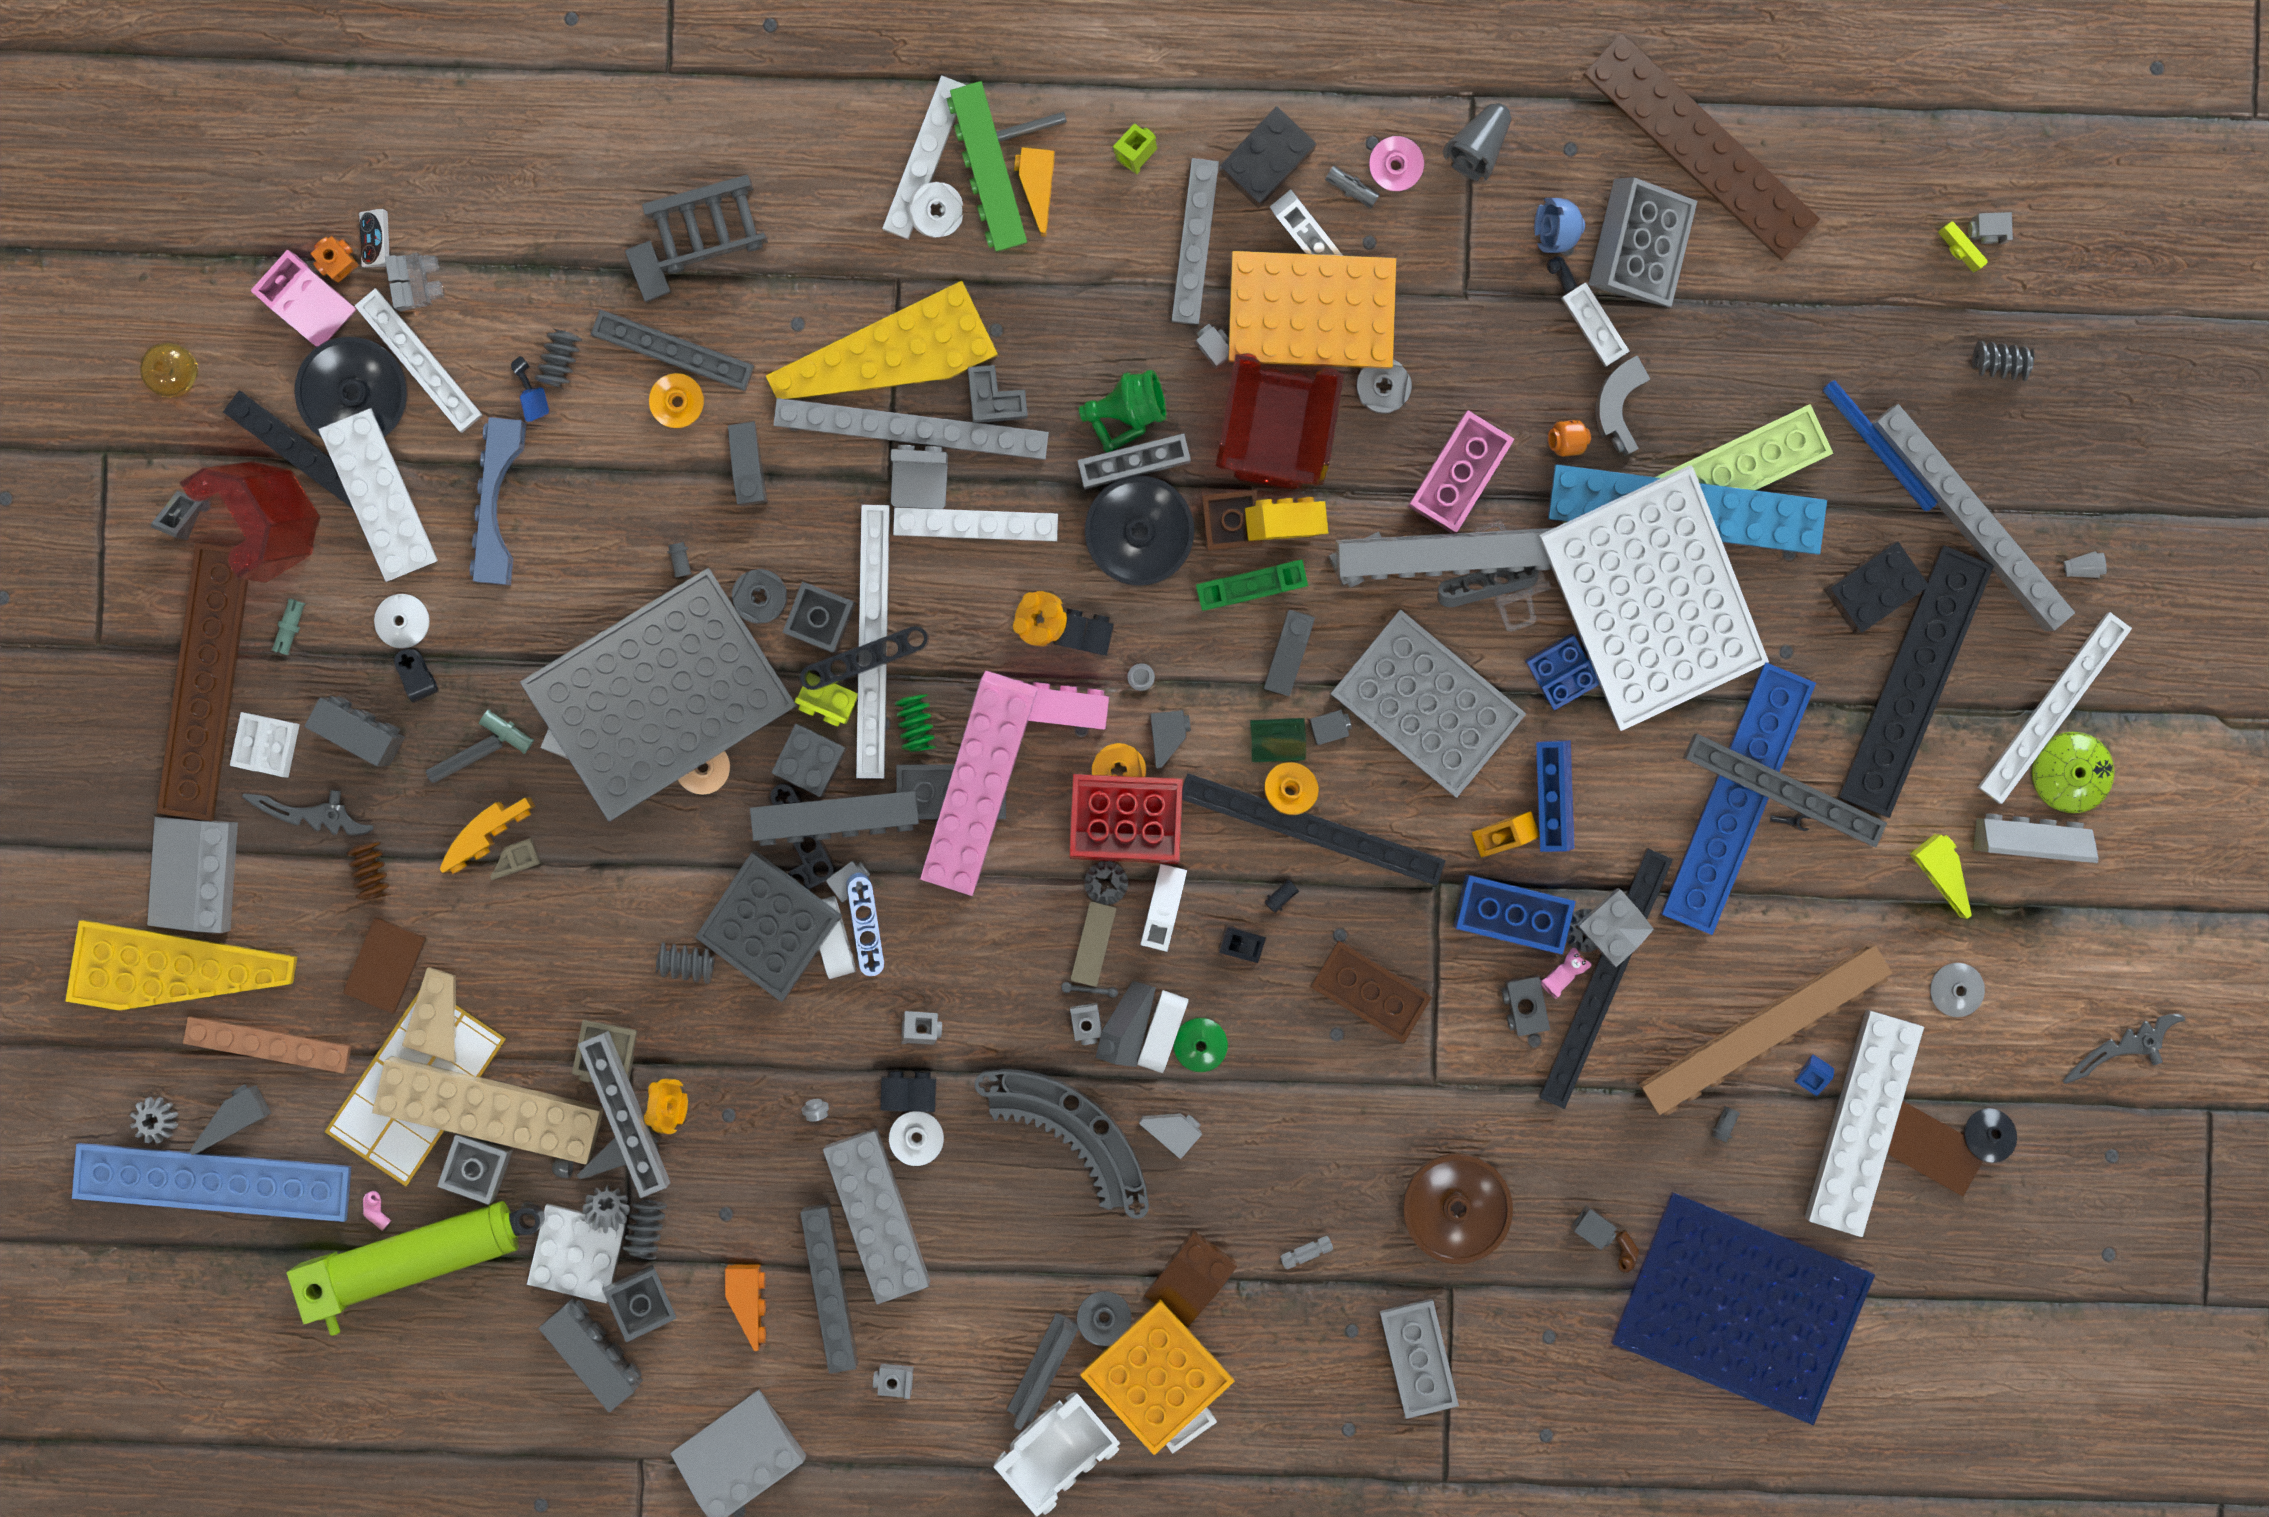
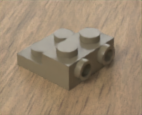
M584 1019L578 1044L609 1031L627 1077L630 1080L638 1030ZM577 1046L572 1074L579 1075L578 1079L581 1081L593 1082L579 1046Z

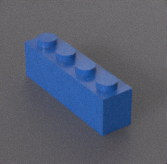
M1571 740L1536 742L1540 852L1570 851L1575 849Z

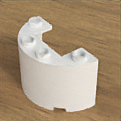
M1076 1392L1066 1397L1067 1402L1065 1404H1062L1059 1400L1036 1418L1009 1444L1010 1452L1008 1454L1005 1451L1001 1453L994 1464V1468L1036 1517L1041 1513L1044 1515L1049 1513L1057 1505L1055 1502L1058 1499L1057 1493L1061 1489L1064 1491L1068 1490L1076 1482L1075 1477L1081 1471L1086 1473L1091 1470L1097 1463L1096 1458L1099 1462L1103 1458L1108 1460L1119 1450L1117 1446L1120 1442Z

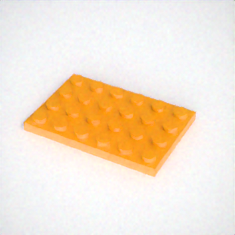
M1232 251L1228 362L1392 369L1396 258Z

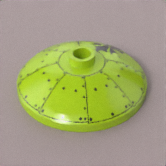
M2065 732L2051 737L2034 760L2031 772L2032 781L2039 797L2051 808L2066 813H2081L2096 807L2106 798L2114 780V764L2107 748L2095 737L2081 732ZM2077 768L2082 770V776L2079 778L2075 775Z

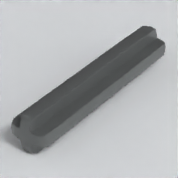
M492 735L427 769L426 775L431 783H435L502 748V742L498 740L499 737L497 735Z

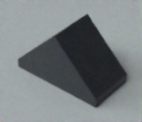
M1226 924L1218 951L1224 955L1258 963L1266 937Z

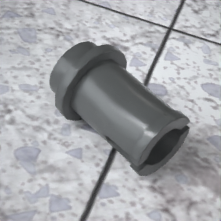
M685 543L668 545L669 551H667V554L670 553L674 576L680 577L692 574L686 552L689 548L685 547Z
M1724 1106L1716 1127H1712V1136L1727 1143L1729 1138L1732 1139L1730 1134L1741 1113Z

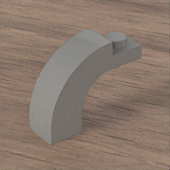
M1638 356L1620 365L1606 378L1600 388L1596 401V422L1602 438L1612 433L1614 438L1611 440L1615 449L1619 453L1623 452L1624 456L1639 449L1623 420L1622 407L1624 400L1633 389L1650 380Z

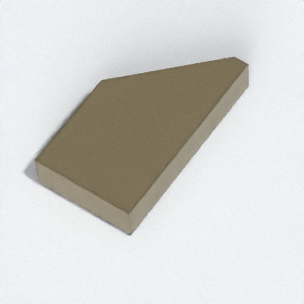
M530 838L504 847L500 859L490 876L491 880L541 864L533 839Z

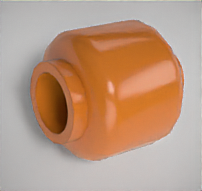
M1580 420L1559 421L1554 424L1548 433L1549 447L1558 456L1581 455L1591 442V433Z

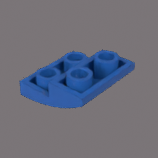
M1572 633L1525 660L1553 710L1600 685L1591 662L1586 658L1575 635Z

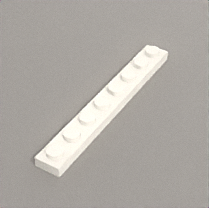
M2111 612L2105 614L1977 788L1999 804L2005 801L2131 631V627Z

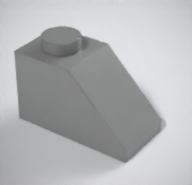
M1181 1113L1142 1116L1139 1120V1124L1180 1159L1202 1135L1201 1130L1198 1129L1201 1124L1191 1115L1187 1117Z

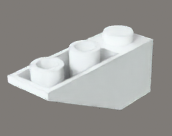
M1160 864L1140 942L1141 945L1167 952L1187 870Z

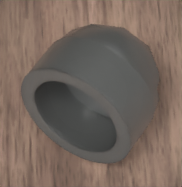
M561 1158L555 1159L552 1164L553 1173L557 1177L570 1179L573 1173V1161Z

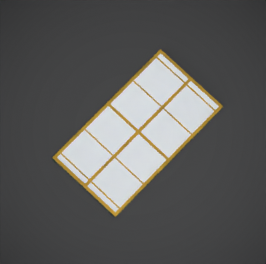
M419 992L324 1131L328 1136L333 1137L406 1187L444 1133V1130L372 1113L385 1059L394 1056L481 1077L507 1039L503 1034L498 1033L456 1004V1062L453 1063L402 1046Z

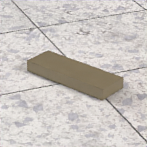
M1090 901L1071 981L1097 987L1117 907Z

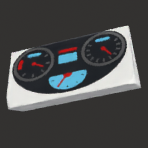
M384 209L359 212L362 267H386L385 257L390 256L388 212Z

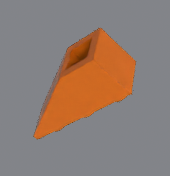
M730 1264L725 1269V1297L753 1350L758 1351L761 1343L766 1342V1327L761 1326V1316L766 1314V1300L761 1299V1289H765L766 1273L761 1272V1264Z

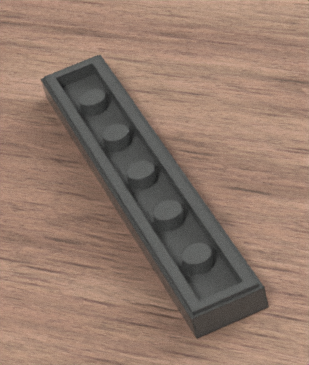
M601 309L591 332L593 337L745 392L755 367L752 364Z

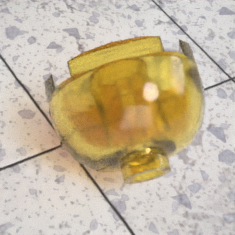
M169 342L156 344L149 348L141 358L139 366L140 376L146 387L156 395L167 398L181 397L189 392L193 387L192 384L195 381V377L197 378L198 376L197 361L192 353L181 345Z

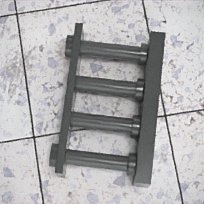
M748 174L642 204L646 217L657 221L667 260L658 262L659 267L663 271H668L669 274L681 272L686 265L746 248L748 252L756 251L763 248L764 243H768L765 233L757 235L746 198L748 191L754 190ZM730 196L736 199L746 238L730 242L720 203H722L721 199ZM705 203L706 206L710 207L720 245L708 249L703 247L694 215L695 206ZM679 211L684 216L694 251L679 257L667 220L669 213Z

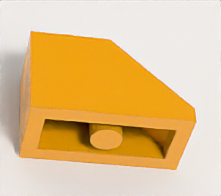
M1531 811L1504 819L1472 832L1481 858L1522 846L1540 837Z

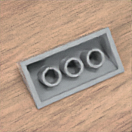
M1986 814L1985 819L1976 818L1974 851L2098 863L2093 829H2083L2084 823L2067 822V826L2063 827L2056 826L2057 820L2040 819L2039 824L2029 823L2030 818L2013 816L2012 821H2002L2003 815Z

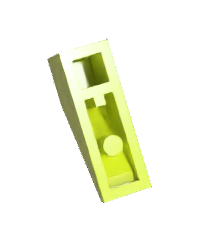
M1934 834L1911 852L1910 856L1958 916L1968 919L1972 915L1960 859L1954 851L1956 845L1947 835L1943 837L1940 834Z

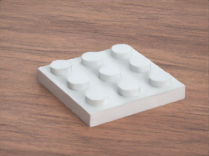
M546 1204L544 1210L545 1221L539 1231L527 1285L607 1303L608 1301L602 1288L613 1283L627 1222L619 1224L617 1232L609 1227L608 1232L605 1234L603 1227L594 1231L592 1223L586 1224V1214L583 1212Z

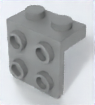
M898 445V450L891 449V461L893 462L891 504L894 507L943 509L946 505L947 452H942V447L926 446L925 451H914L915 446Z

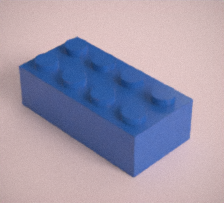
M1465 874L1453 927L1563 955L1576 901Z

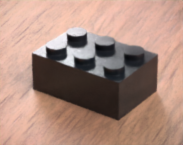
M1276 106L1220 165L1219 172L1259 209L1315 150L1316 143Z
M1899 541L1886 545L1823 590L1852 632L1858 634L1866 631L1929 587V585Z

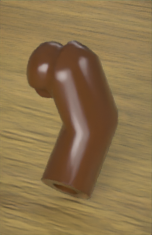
M1623 1230L1615 1236V1239L1622 1248L1617 1266L1621 1272L1627 1273L1634 1269L1639 1249L1628 1232Z

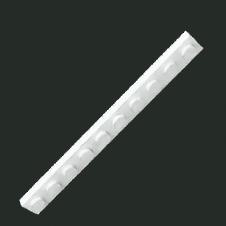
M862 505L859 646L887 636L889 505ZM887 642L883 647L885 655H887ZM869 651L860 652L859 664L861 666L869 665L872 661L871 653ZM887 664L858 675L856 778H885Z

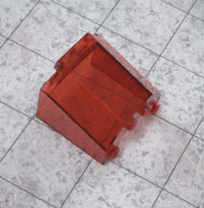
M1235 354L1215 466L1220 469L1234 471V477L1242 481L1292 490L1300 489L1302 483L1314 486L1323 485L1330 464L1344 373H1339L1332 368H1323L1322 371L1315 374L1314 379H1310L1303 374L1287 375L1275 369L1260 370L1261 362L1253 354Z
M252 461L205 467L179 482L186 495L194 501H205L219 493L247 540L234 547L229 554V564L237 578L266 583L312 555L316 529L319 527L321 517L293 471Z

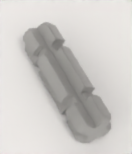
M1325 1236L1318 1239L1316 1243L1313 1241L1294 1249L1293 1253L1287 1252L1281 1255V1261L1285 1269L1295 1267L1298 1262L1302 1264L1320 1256L1319 1253L1323 1252L1325 1254L1332 1251L1333 1245L1330 1238Z

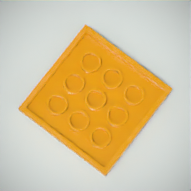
M1161 1299L1080 1373V1376L1153 1455L1159 1452L1235 1382L1234 1378Z

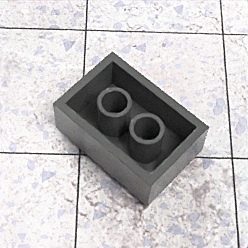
M334 696L319 698L304 727L375 766L391 765L405 739L404 736L398 734L399 728L387 722L385 724L375 721L376 716L364 709L360 711L351 708L352 703L340 696H337V698Z

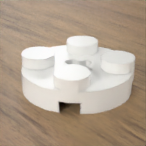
M932 182L924 184L915 190L907 206V213L910 216L911 223L921 234L932 238L948 236L962 222L963 202L957 190L949 184ZM939 203L942 206L940 208L942 214L940 216H932L930 213L931 204L937 205Z

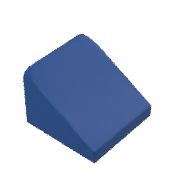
M543 387L522 392L520 401L527 422L549 413Z
M1812 1054L1794 1082L1815 1096H1818L1833 1079L1834 1068Z

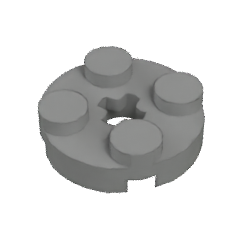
M1393 360L1392 369L1363 368L1356 383V390L1361 404L1370 411L1379 414H1387L1398 410L1408 400L1412 387L1409 374L1396 360ZM1382 379H1387V384L1391 385V390H1386L1385 394L1380 393V389L1376 388V383H1381Z

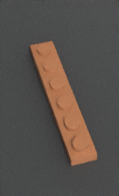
M189 1016L187 1019L183 1044L343 1074L347 1073L352 1047L340 1043Z

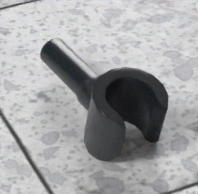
M519 356L511 363V368L519 376L525 390L533 389L524 373L530 366L522 356Z
M1797 814L1794 817L1771 815L1770 822L1792 825L1796 830L1807 831L1809 828L1801 827L1800 820L1802 818H1811L1803 814Z

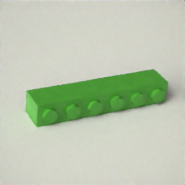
M982 81L951 89V97L946 99L950 113H956L959 124L954 125L958 141L964 140L967 151L962 152L966 168L972 167L974 178L969 179L973 194L979 193L982 204L977 205L981 221L987 220L990 231L985 232L989 248L995 247V251L1000 252L1027 244Z

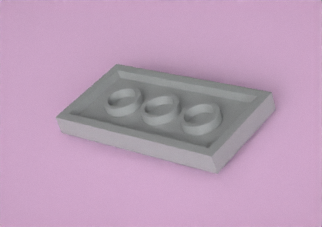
M1433 1299L1379 1311L1405 1418L1408 1419L1459 1406Z

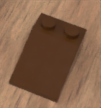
M1192 1229L1145 1292L1144 1296L1155 1304L1161 1299L1188 1328L1237 1268L1236 1261Z

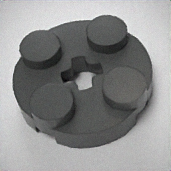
M765 569L751 570L741 575L735 582L732 590L733 604L737 613L743 619L756 624L769 623L778 618L784 611L787 604V588L781 578L775 573ZM761 589H764V595L767 597V600L756 604L753 592H759Z

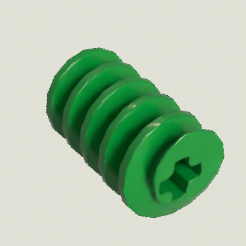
M928 694L905 697L895 702V706L903 708V710L896 713L897 717L905 718V721L899 723L898 727L907 729L906 732L900 735L901 739L908 740L907 743L901 746L903 750L915 752L936 748V746L928 744V742L935 739V735L926 734V731L933 728V724L925 723V720L929 719L931 714L923 712L925 708L930 706V703L921 701Z

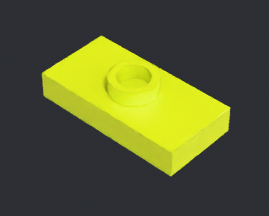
M1954 222L1948 223L1938 231L1940 236L1950 246L1951 254L1958 260L1962 259L1973 273L1988 263V260Z

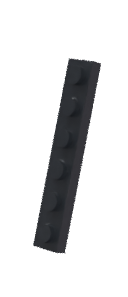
M239 390L223 413L353 509L331 457Z

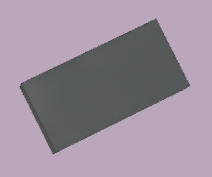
M651 241L625 250L645 302L672 293L664 272L659 267V260Z

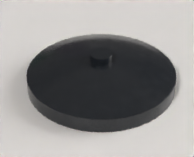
M340 337L317 346L302 362L295 380L294 393L298 411L305 424L320 438L322 436L318 429L370 408L385 438L397 427L407 406L408 387L400 364L384 347L364 338Z
M1131 476L1110 484L1095 498L1086 517L1085 539L1093 561L1107 576L1127 585L1146 586L1169 578L1184 564L1193 545L1194 521L1187 502L1171 485L1153 477Z

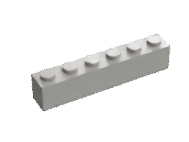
M609 1031L582 1041L578 1044L640 1198L666 1188L671 1182L649 1128L644 1122V1116Z

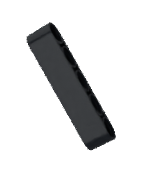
M909 627L809 665L802 670L800 681L809 690L825 688L922 651L929 643V635L921 627ZM914 631L921 632L924 638L923 643L917 647L909 643V636ZM888 641H894L898 646V651L894 656L889 657L883 651V647ZM862 651H869L872 655V661L867 666H861L858 662V655ZM842 660L846 664V672L841 676H836L832 671L834 662ZM811 670L818 671L821 677L820 682L815 686L808 684L806 679L807 674Z

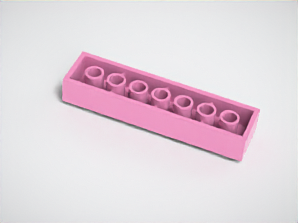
M985 670L925 861L921 880L973 896L1038 687Z

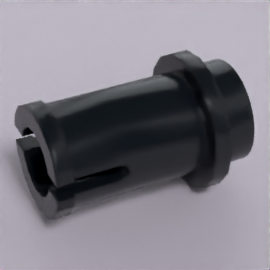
M1287 879L1271 896L1269 894L1266 896L1267 899L1264 903L1272 912H1281L1283 910L1282 907L1299 891Z

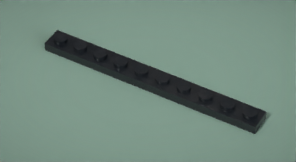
M1187 773L1182 787V800L1436 886L1446 862L1445 859L1305 812L1298 815L1281 813L1264 798Z
M1646 848L1626 894L1646 920L1673 861L1672 858L1649 848ZM1602 953L1600 954L1540 1092V1099L1563 1109L1566 1108L1632 954L1617 967L1613 966Z

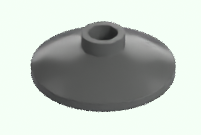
M1109 1291L1093 1293L1079 1307L1077 1314L1078 1328L1089 1342L1099 1346H1109L1130 1328V1308L1126 1301L1116 1293ZM1102 1312L1109 1314L1110 1317L1107 1321L1100 1320L1099 1315Z

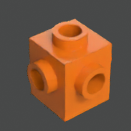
M332 236L329 238L325 237L314 246L315 250L310 253L316 260L313 263L316 269L323 276L328 274L331 279L338 283L359 266L350 255L353 252L352 248L344 239L339 241Z

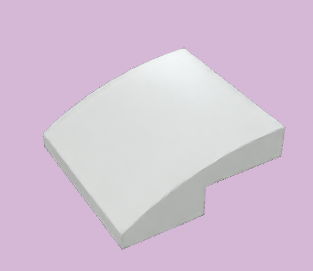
M241 712L230 766L280 777H289L300 724Z

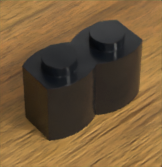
M1067 608L1065 630L1061 637L1054 641L1053 644L1108 656L1114 624L1109 623L1110 617L1094 614L1093 619L1082 617L1083 611Z
M887 1071V1076L881 1077L880 1110L935 1112L937 1077H931V1072H915V1076L909 1077L904 1076L903 1071Z

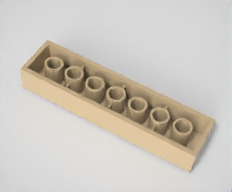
M391 1056L385 1059L372 1113L587 1165L592 1159L604 1108Z

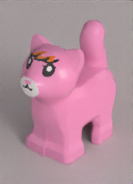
M1572 948L1566 956L1564 964H1559L1545 979L1541 980V986L1556 999L1561 995V991L1575 978V975L1584 973L1591 967V963L1585 960L1576 948Z

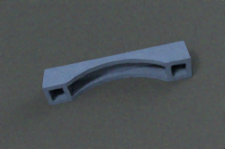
M489 417L488 424H484L483 439L486 440V450L481 452L480 465L484 467L483 478H479L478 494H481L480 505L476 506L475 510L478 533L474 532L472 547L476 549L475 560H471L470 576H473L474 582L511 586L513 557L506 548L500 534L497 520V500L506 472L514 460L524 451L527 423L522 420Z

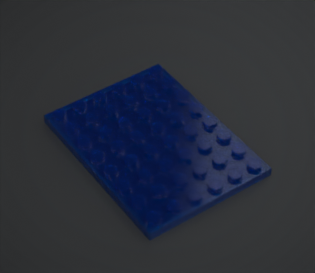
M1671 1192L1611 1343L1814 1425L1875 1274L1705 1204Z

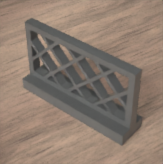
M1058 1312L1055 1313L1007 1407V1411L1015 1414L1013 1427L1020 1431L1025 1421L1032 1422L1079 1330L1076 1321Z

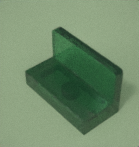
M1304 718L1250 720L1252 762L1306 759Z

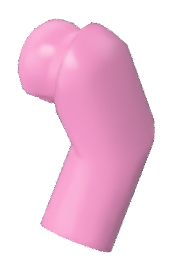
M376 1191L365 1194L363 1198V1215L383 1231L390 1224L391 1220L381 1212V1197Z

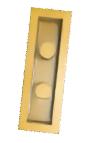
M1314 497L1298 498V503H1293V498L1276 500L1277 504H1272V499L1255 501L1256 506L1245 508L1248 541L1302 538L1329 534L1325 501L1314 502Z

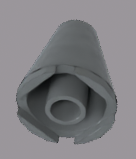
M1501 103L1489 104L1446 143L1442 150L1443 156L1446 160L1448 157L1454 162L1452 167L1456 171L1476 181L1480 177H1484V181H1486L1491 176L1512 120L1509 109Z

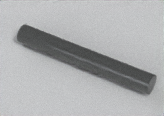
M1061 112L996 131L998 141L1001 142L1066 123L1067 120L1065 113Z

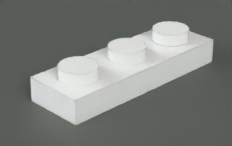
M1586 282L1561 298L1605 367L1630 352Z

